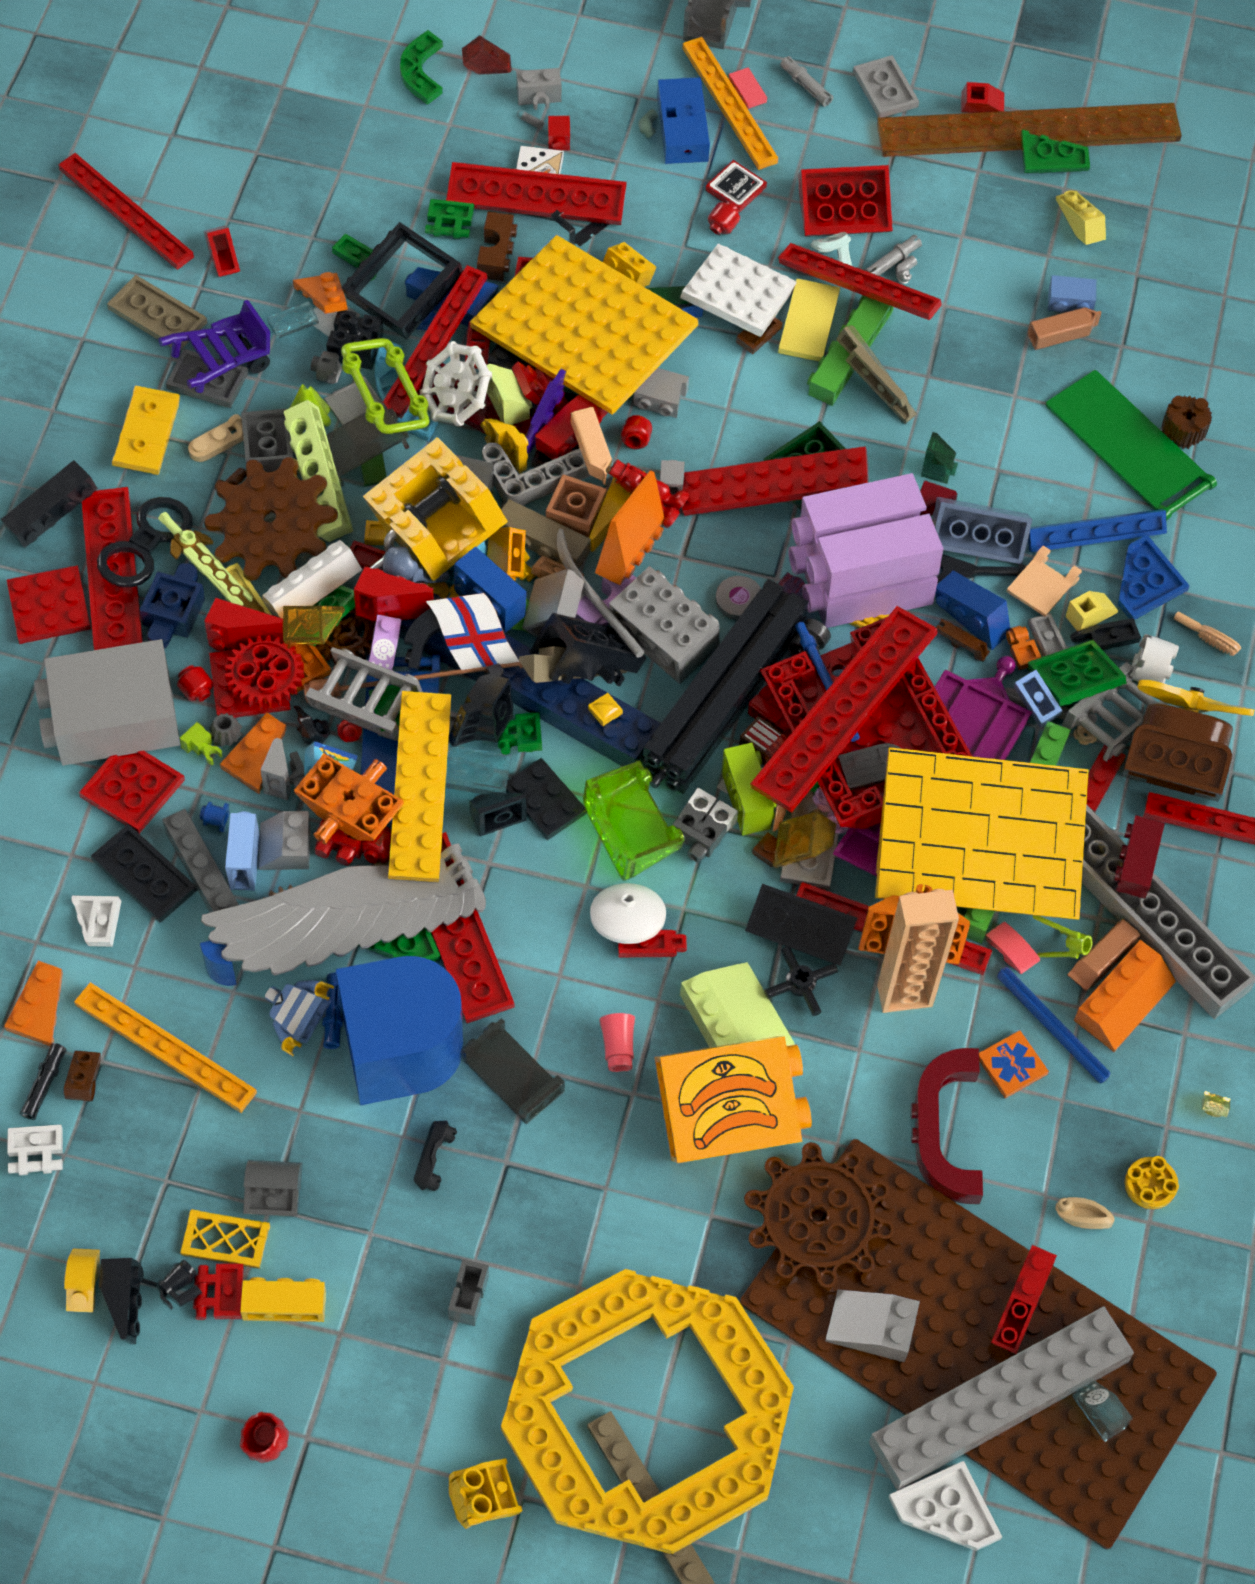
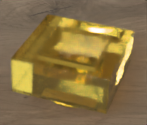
M1205 1091L1202 1099V1110L1213 1117H1227L1230 1110V1099Z

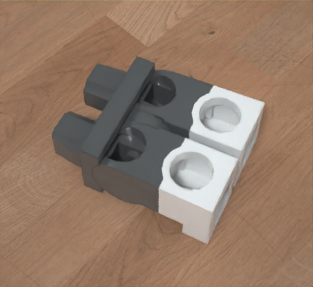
M697 788L678 818L672 824V833L668 840V846L679 851L684 843L689 845L691 848L687 856L696 863H699L705 856L710 857L713 850L719 845L728 830L732 829L737 823L738 811L720 800L716 804L717 798Z

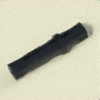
M51 1043L43 1063L39 1064L36 1080L20 1111V1115L36 1120L54 1077L58 1076V1068L67 1051L64 1046L58 1043Z

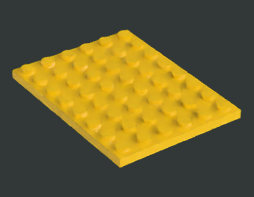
M556 235L470 321V325L474 330L553 379L560 369L565 370L566 374L563 385L613 415L698 326V319Z

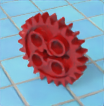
M259 635L257 636V642H253L248 638L247 646L239 643L240 651L233 649V657H227L228 665H225V679L228 682V689L232 690L234 698L240 696L241 703L249 700V707H252L255 702L258 703L259 709H262L264 703H267L270 709L273 706V702H277L281 706V699L284 698L290 701L289 693L297 695V687H302V679L305 676L301 654H297L295 646L289 648V641L281 644L280 637H277L275 641H271V637L268 635L266 640L262 641ZM260 656H266V657L263 658V659H259V658H258V657H260ZM246 673H251L249 676H244ZM266 685H271L269 688H263Z

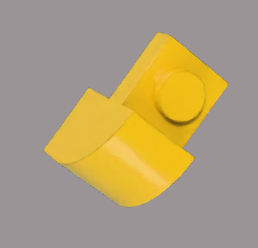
M72 1249L66 1265L64 1289H66V1311L94 1312L95 1284L100 1273V1250Z

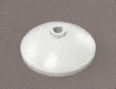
M623 883L602 890L594 898L591 904L590 918L596 931L603 937L618 943L634 944L649 940L659 933L665 923L666 908L663 900L653 890L638 884Z

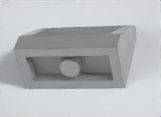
M275 738L260 770L264 794L288 800L291 788L283 742L280 738Z

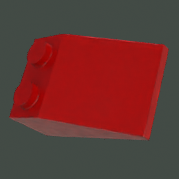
M215 598L204 620L208 644L216 651L240 649L239 643L247 646L248 638L253 642H257V636L259 635L262 641H265L268 635H270L271 641H275L277 637H280L281 644L287 641L283 618L219 598Z

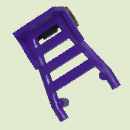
M249 300L243 302L239 314L212 323L210 329L173 333L158 338L161 347L172 344L171 356L174 358L180 356L181 342L190 341L209 369V372L205 374L199 372L195 378L187 380L188 388L195 387L197 393L204 391L206 383L240 364L247 362V367L255 374L264 371L270 364V359L267 356L270 354V330ZM220 336H226L238 353V356L232 357L219 338ZM207 338L223 360V364L218 365L201 339Z

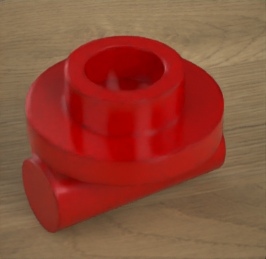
M342 720L337 724V732L343 741L354 742L360 738L362 727Z

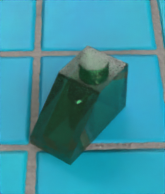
M932 432L926 449L921 477L948 484L950 475L955 476L958 463L955 462L956 452L938 433Z

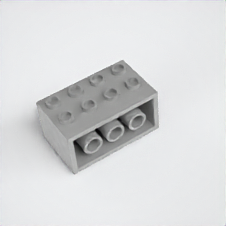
M650 566L609 603L611 612L644 650V654L679 684L697 669L720 644L719 622L713 615H707L703 612L695 600L690 601L684 596L681 588L677 585H671L662 572L659 570L655 571Z

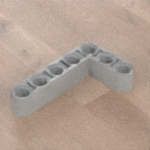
M488 443L482 449V461L494 463V486L505 504L510 499L524 506L555 492L562 475L579 480L591 476L587 470L580 448L518 475L499 444Z

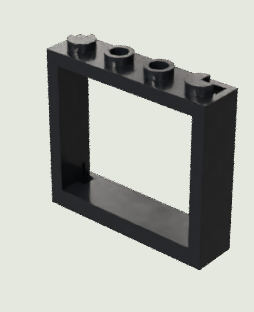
M399 222L392 231L388 232L386 238L374 247L370 256L360 263L358 269L351 277L347 278L346 283L341 288L348 300L368 314L382 317L384 325L407 340L453 288L462 274L463 268L459 261ZM407 242L444 267V269L397 321L359 295V293L401 245Z

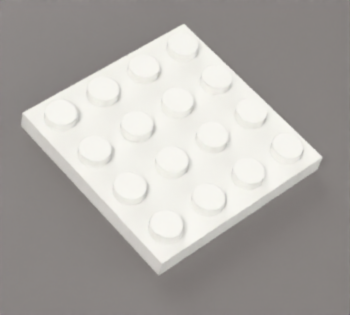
M717 244L683 289L680 298L761 337L794 291L797 282L728 247Z

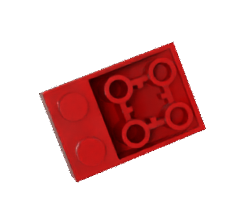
M365 566L354 588L356 615L375 622L377 615L401 620L417 619L422 613L431 609L426 601L434 600L433 588L424 583H415L402 576H393L384 573L380 569H372Z

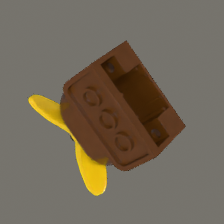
M1139 680L1137 688L1140 691L1170 705L1154 703L1146 707L1142 724L1134 732L1122 777L1218 802L1223 794L1232 760L1229 744L1233 733V726L1222 719L1203 713L1219 711L1253 716L1255 710L1229 705L1204 697L1203 693L1205 690L1201 688L1190 687V691L1152 680Z

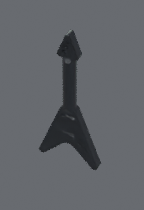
M942 554L940 568L943 572L937 576V584L952 571L968 579L975 576H1019L1027 565L1019 564L1018 567L975 566L974 564Z

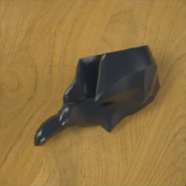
M299 705L293 706L297 712V719L300 724L297 731L300 732L303 741L307 745H311L314 741L323 744L330 735L327 720L321 721L318 718L312 720V717L304 712Z

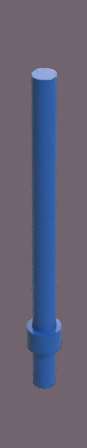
M799 622L795 625V628L801 638L800 643L803 650L808 652L827 691L833 684V681L819 655L814 637L809 634L804 622ZM858 732L851 739L852 742L860 738Z

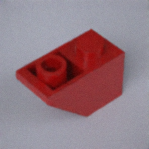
M967 82L961 91V112L1004 115V92L989 83Z

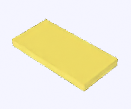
M796 279L797 283L791 298L778 353L820 361L825 353L840 287Z

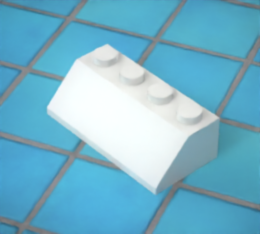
M339 540L329 545L318 556L311 558L300 569L291 572L279 584L273 585L262 595L263 602L274 616L283 618L284 625H286L359 573L362 568L351 549Z

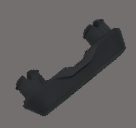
M447 1120L434 1121L430 1127L413 1179L421 1190L428 1188L436 1191L440 1186L439 1183L442 1180L440 1175L438 1176L433 1173L437 1161V1149L442 1145L443 1141L448 1142V1144L452 1143L457 1134L456 1128L449 1126Z

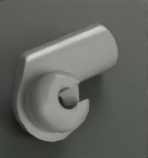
M909 256L896 266V278L900 283L906 284L911 280L912 274L910 275L909 270L917 265V260L914 256Z

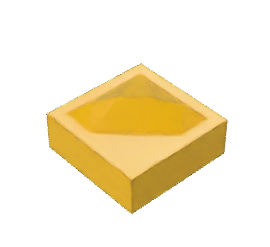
M609 693L588 705V710L602 726H605L623 713V709Z

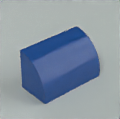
M210 940L200 943L205 968L210 978L221 985H237L232 961H226L221 956V952L227 945L212 943Z

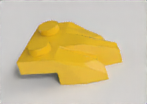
M484 419L485 421L480 425L487 435L484 438L486 443L499 444L518 473L527 470L528 441L523 433L520 434L513 425L494 419Z

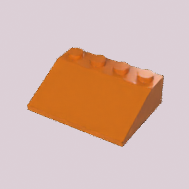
M651 470L648 472L613 517L607 532L595 573L618 585H621L626 578H631L635 565L640 566L645 552L649 553L651 551L654 540L658 541L664 531V528L661 527L664 515L655 472Z

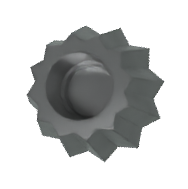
M227 713L215 716L209 727L213 743L220 744L221 747L225 745L231 746L233 743L238 742L239 737L243 735L241 732L242 726L238 723V720L233 715H228Z

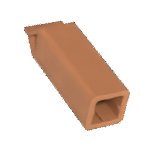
M1084 307L1032 321L1029 324L1028 337L1034 349L1038 350L1089 336L1093 327L1098 326L1102 312H1096Z
M1121 919L1091 948L1087 955H1084L1067 975L1087 991L1089 988L1094 987L1138 943L1141 934L1128 922Z

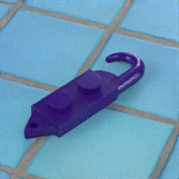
M560 369L554 380L549 382L530 422L531 425L525 436L528 441L527 454L532 451L536 444L535 435L553 418L554 413L552 411L555 405L559 404L563 398L564 392L562 390L565 386L563 381L566 371Z

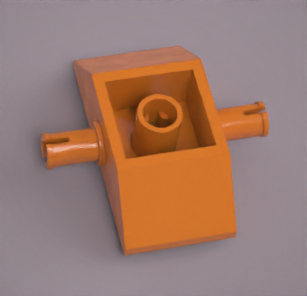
M323 754L297 785L294 793L318 817L325 820L313 834L319 842L323 840L322 843L327 844L337 829H340L356 840L374 841L404 804L403 800L375 784L387 770L381 761L379 762L377 759H374L368 769L361 775L328 755Z
M919 884L916 887L918 894L929 893L933 890L926 884L924 891H922L923 884ZM892 895L868 908L858 947L860 951L885 954L900 896ZM959 913V921L946 963L959 964L969 931L970 921Z

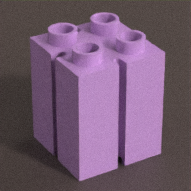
M913 473L803 497L801 517L793 518L791 521L792 533L797 546L789 547V561L795 575L804 573L808 584L803 585L802 592L803 598L809 601L808 612L818 611L822 623L827 628L852 623L857 620L861 621L869 617L874 618L878 615H888L896 606L904 610H910L934 603L938 581L937 576L934 575L939 574L943 546L930 514L920 516V511H925L927 507Z

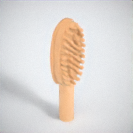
M1179 611L1175 614V621L1199 632V638L1205 639L1206 643L1209 641V645L1212 644V647L1216 645V649L1219 647V651L1223 650V653L1226 651V654L1230 653V656H1234L1241 650V646L1235 640L1207 625H1201Z

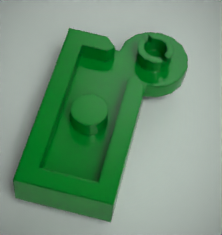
M344 234L332 247V254L356 268L373 252V249L347 234Z

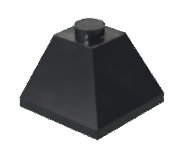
M525 793L480 794L469 801L470 814L480 837L527 821Z

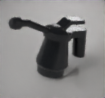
M184 1259L180 1263H176L163 1280L160 1279L158 1282L143 1278L141 1282L158 1288L162 1302L170 1310L173 1309V1306L166 1297L181 1307L202 1294V1291L196 1285L180 1295L175 1293L191 1284L197 1275L193 1267Z

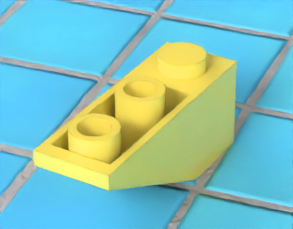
M1070 190L1056 196L1057 203L1079 240L1085 245L1106 240L1105 215L1077 191Z

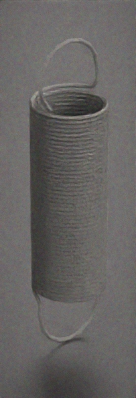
M525 111L520 118L542 130V127H544L543 121Z

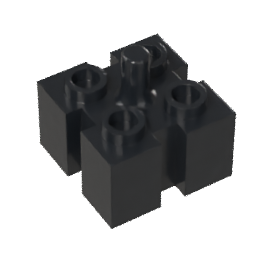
M338 311L333 323L334 331L331 330L326 344L327 351L337 353L339 356L338 360L342 364L343 356L341 349L345 344L383 338L382 317L365 314L364 318L356 317V312ZM376 348L351 352L359 356L361 360L360 368L373 369L377 354Z

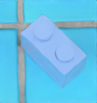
M1037 670L1015 682L1014 688L1027 709L1032 712L1031 715L1040 728L1046 725L1048 721L1051 722L1061 715L1062 709Z

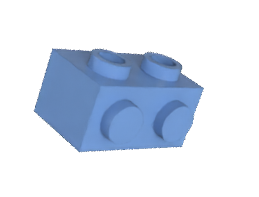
M1052 275L1048 289V311L1069 312L1084 307L1094 310L1097 279Z

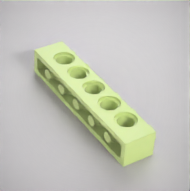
M306 400L284 411L286 418L284 424L291 436L290 446L296 454L299 464L298 471L302 479L307 480L315 474L322 475L327 480V487L321 496L320 494L318 495L317 502L321 506L336 508L338 518L333 523L321 525L317 530V536L330 542L353 532L319 407Z

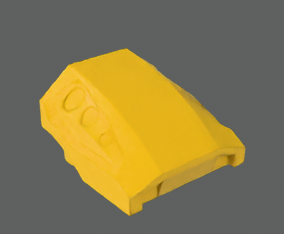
M506 1458L480 1463L466 1469L454 1471L449 1475V1496L456 1519L465 1529L486 1521L511 1517L523 1511L522 1507L518 1506L506 1467L508 1464Z

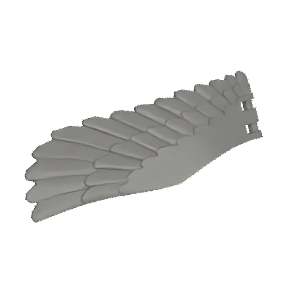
M458 843L451 845L441 853L439 882L388 879L389 865L350 866L270 897L203 914L201 922L205 926L216 928L210 932L208 937L212 943L227 945L221 952L223 959L226 961H242V970L259 972L271 969V973L276 976L294 970L303 962H306L307 967L321 964L331 954L343 957L358 945H360L361 949H366L380 940L383 943H389L402 934L406 939L416 936L424 928L427 932H432L442 923L446 926L454 923L460 916L466 919L473 913L474 909L482 913L486 907V899L478 880L473 878V870L467 858H463L461 854L462 849ZM453 859L454 863L446 867L445 862ZM463 879L464 884L458 887L456 882Z

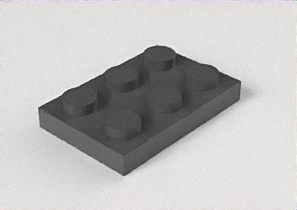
M183 349L166 382V387L168 390L231 408L248 375V368L239 365L206 383L204 391L197 393L195 387L188 388L187 380L195 378L199 372L205 374L209 372V369L197 352ZM214 358L218 365L224 363L223 360Z

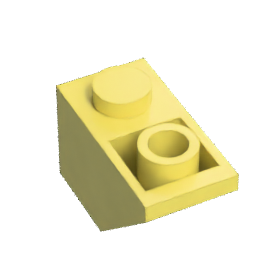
M1088 591L1070 601L1065 617L1077 631L1088 629L1090 626H1094L1118 613V610L1104 593Z

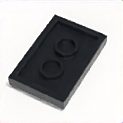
M542 758L502 784V789L506 793H525L527 818L547 841L587 814V809Z

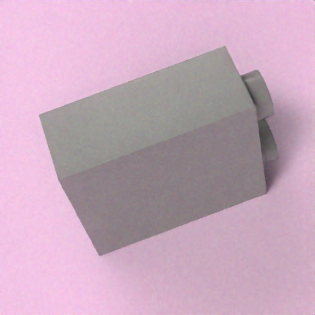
M162 639L44 659L47 678L34 681L39 709L51 708L52 717L39 719L41 736L45 749L51 747L58 748L62 766L105 759L113 755L122 756L134 754L137 751H151L180 746L169 670Z

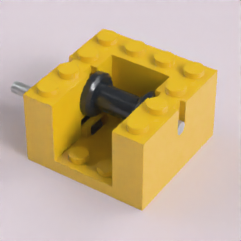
M438 437L363 495L365 501L387 532L384 539L385 551L387 552L389 548L394 547V540L400 547L408 548L411 558L418 563V566L423 569L432 581L436 580L471 549L480 545L508 522L489 489L466 465L463 466L460 459ZM384 556L370 568L383 570Z

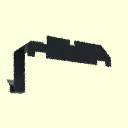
M556 210L551 214V218L569 232V242L573 245L578 244L582 246L592 238L591 234L596 235L610 225L591 222L575 234V228L560 216L564 212Z

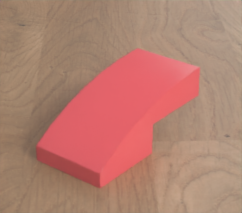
M1005 921L986 934V941L1001 952L1004 961L1018 973H1024L1040 961L1039 956L1032 947Z

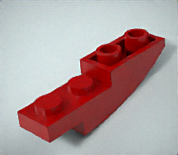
M1031 1246L991 1344L1017 1354L1057 1255L1037 1246Z

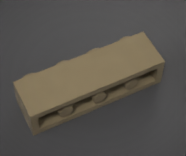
M510 499L501 510L508 521L501 528L511 527L526 530L525 549H530L541 557L543 555L563 564L557 550V533L559 528L564 530L568 550L578 570L591 552L590 538Z

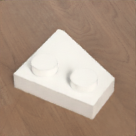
M72 896V903L75 906L86 944L88 946L113 947L121 906L119 896Z

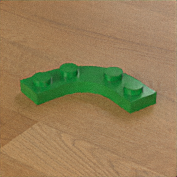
M429 30L413 40L405 48L400 59V75L404 85L412 94L427 105L443 94V87L428 77L422 69L424 62L443 48V41Z

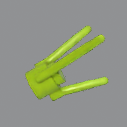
M1033 915V919L1066 935V947L1070 950L1038 952L1037 955L1039 957H1071L1078 959L1080 954L1087 955L1090 952L1093 942L1091 936L1070 930L1044 917Z

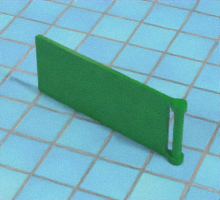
M1097 370L1092 371L1046 402V407L1154 510L1164 509L1166 511V521L1172 517L1174 512L1200 494L1217 486V480L1214 476L1202 470ZM1198 478L1202 481V483L1167 507L1161 505Z

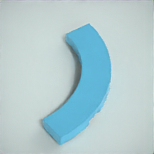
M393 343L394 346L399 347L402 349V351H404L402 345ZM384 347L378 348L375 358V383L382 402L398 378L395 368L388 366L385 362L387 351ZM409 408L402 419L392 415L397 423L420 420L419 417L409 412ZM429 416L430 422L427 427L408 432L429 442L438 426V422H434Z

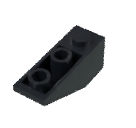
M133 1258L101 1259L100 1290L121 1340L129 1344H136V1338L140 1333L138 1309L142 1305V1296L139 1292L140 1282L143 1281L144 1277L143 1267L140 1262Z

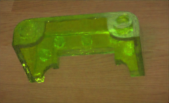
M640 760L586 780L583 795V804L587 809V815L623 881L637 876L678 851L684 842L682 831L679 828L676 829L674 825H667L649 792V782L652 781L651 774L647 768L642 766Z

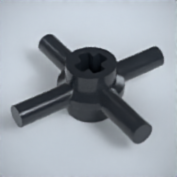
M790 946L782 948L781 953L790 971L786 976L785 982L764 989L767 999L790 991L795 996L804 997L812 1016L819 1015L822 1011L812 991L816 987L817 980L838 973L836 964L833 963L812 971L809 967L798 964Z

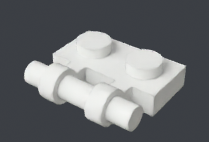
M62 1125L8 1128L9 1157L18 1156V1162L8 1163L9 1174L19 1173L21 1176L28 1175L29 1172L43 1171L44 1174H50L54 1170H63L62 1159L52 1160V1154L63 1153ZM42 1155V1161L28 1162V1156Z

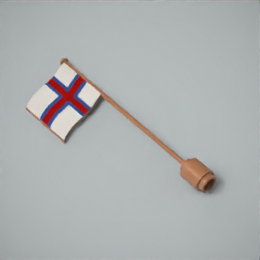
M485 593L426 601L436 615L447 646L461 669L414 676L415 678L423 680L485 671L486 667L498 663L502 668L523 667L508 643L497 612ZM328 678L311 680L309 683L304 684V694H307L309 688L317 691L322 689ZM378 681L362 683L360 688L376 686ZM337 682L331 692L332 697L337 698V696H341V691L348 690L350 685L340 686L339 682Z

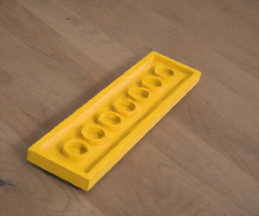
M402 691L394 795L403 800L404 804L393 816L388 879L439 882L451 694Z

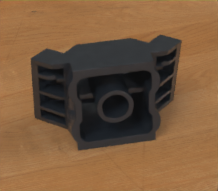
M499 663L486 667L483 676L479 677L467 695L464 704L460 706L448 738L452 747L474 740L497 743L513 718L511 683L509 678L502 677L504 670Z

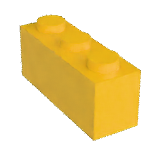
M260 1277L251 1278L250 1281L243 1280L241 1299L242 1319L245 1321L324 1322L325 1282H320V1280L314 1278L305 1279L304 1282L293 1281L290 1278L266 1281V1279Z

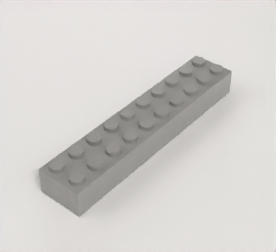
M1086 804L1082 867L1083 885L1118 921L1124 919L1141 934L1139 940H1142L1162 956L1175 980L1215 1020L1251 991L1255 984V975L1154 873L1145 899L1116 891L1118 881H1114V875L1117 866H1122L1123 860L1119 859L1122 845L1126 844Z
M1103 1306L872 1433L869 1445L898 1491L1129 1362L1134 1352Z

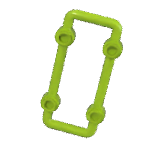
M386 338L352 342L342 346V370L352 375L367 407L365 418L368 422L375 424L379 432L393 434L423 429L429 425L430 420L427 414L428 401L424 396L417 394L403 365L404 353L401 348L394 346ZM384 347L387 351L385 357L386 364L395 368L409 396V412L419 417L420 420L386 425L383 421L385 410L382 404L374 402L360 373L361 360L357 354L351 352Z

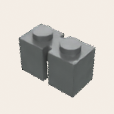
M462 1259L456 1287H454L448 1308L449 1320L475 1326L481 1306V1298L484 1296L489 1278V1265Z

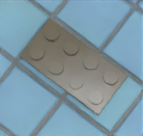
M137 275L107 303L108 310L156 339L173 333L201 330L207 324V317ZM189 341L181 342V350Z

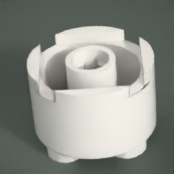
M1145 634L1139 644L1141 648L1138 654L1135 653L1132 666L1134 669L1130 677L1136 682H1139V680H1152L1165 683V680H1169L1174 666L1170 665L1172 659H1175L1179 646Z

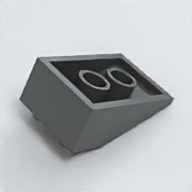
M287 409L241 412L246 464L250 460H258L266 472H274L280 467L284 458H293L290 446L291 436L284 424L286 420L284 411Z

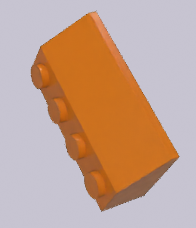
M1139 940L1079 1007L1074 1021L1115 1052L1172 988L1176 980L1162 956L1142 940Z

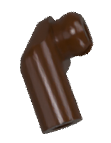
M238 468L225 481L232 485H239L247 477L245 469ZM218 480V481L215 483V486H214L215 491H216V487H217L218 483L222 482L223 480Z

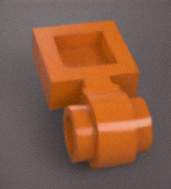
M1015 626L1006 631V639L1008 644L1012 645L1010 651L1018 670L1028 668L1029 661L1041 658L1034 639L1027 641L1029 640V634L1025 626Z

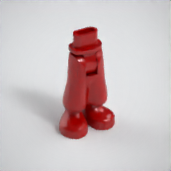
M619 459L613 463L608 474L616 479L615 483L620 484L630 495L647 475L641 469L630 463L624 464ZM656 479L664 515L662 526L669 528L679 516V509L687 501L689 493L685 490H680L675 494H671L669 486Z

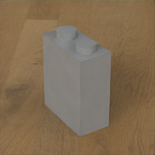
M569 569L535 579L522 628L537 638L552 613L575 618L584 580Z

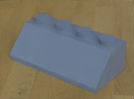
M937 497L932 522L943 550L1022 564L1033 520L1028 514Z

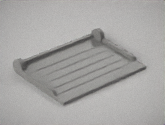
M362 376L374 402L382 404L381 399L366 377ZM355 382L324 398L356 446L366 445L387 435L379 432L375 424L366 420L367 407ZM385 412L384 423L386 425L396 424L397 422L392 415Z

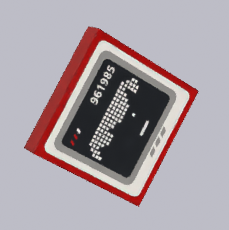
M732 160L706 185L705 190L722 202L729 201L733 203L740 213L767 188V182L735 160Z

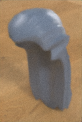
M406 547L389 548L383 559L384 573L402 576L412 582L442 583L450 578V573L446 571L436 580L432 581L423 569L418 566V563L412 560Z

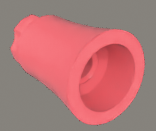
M626 1013L602 1016L599 1021L603 1033L605 1060L608 1063L609 1071L631 1070L632 1059L634 1058L633 1032L635 1016Z

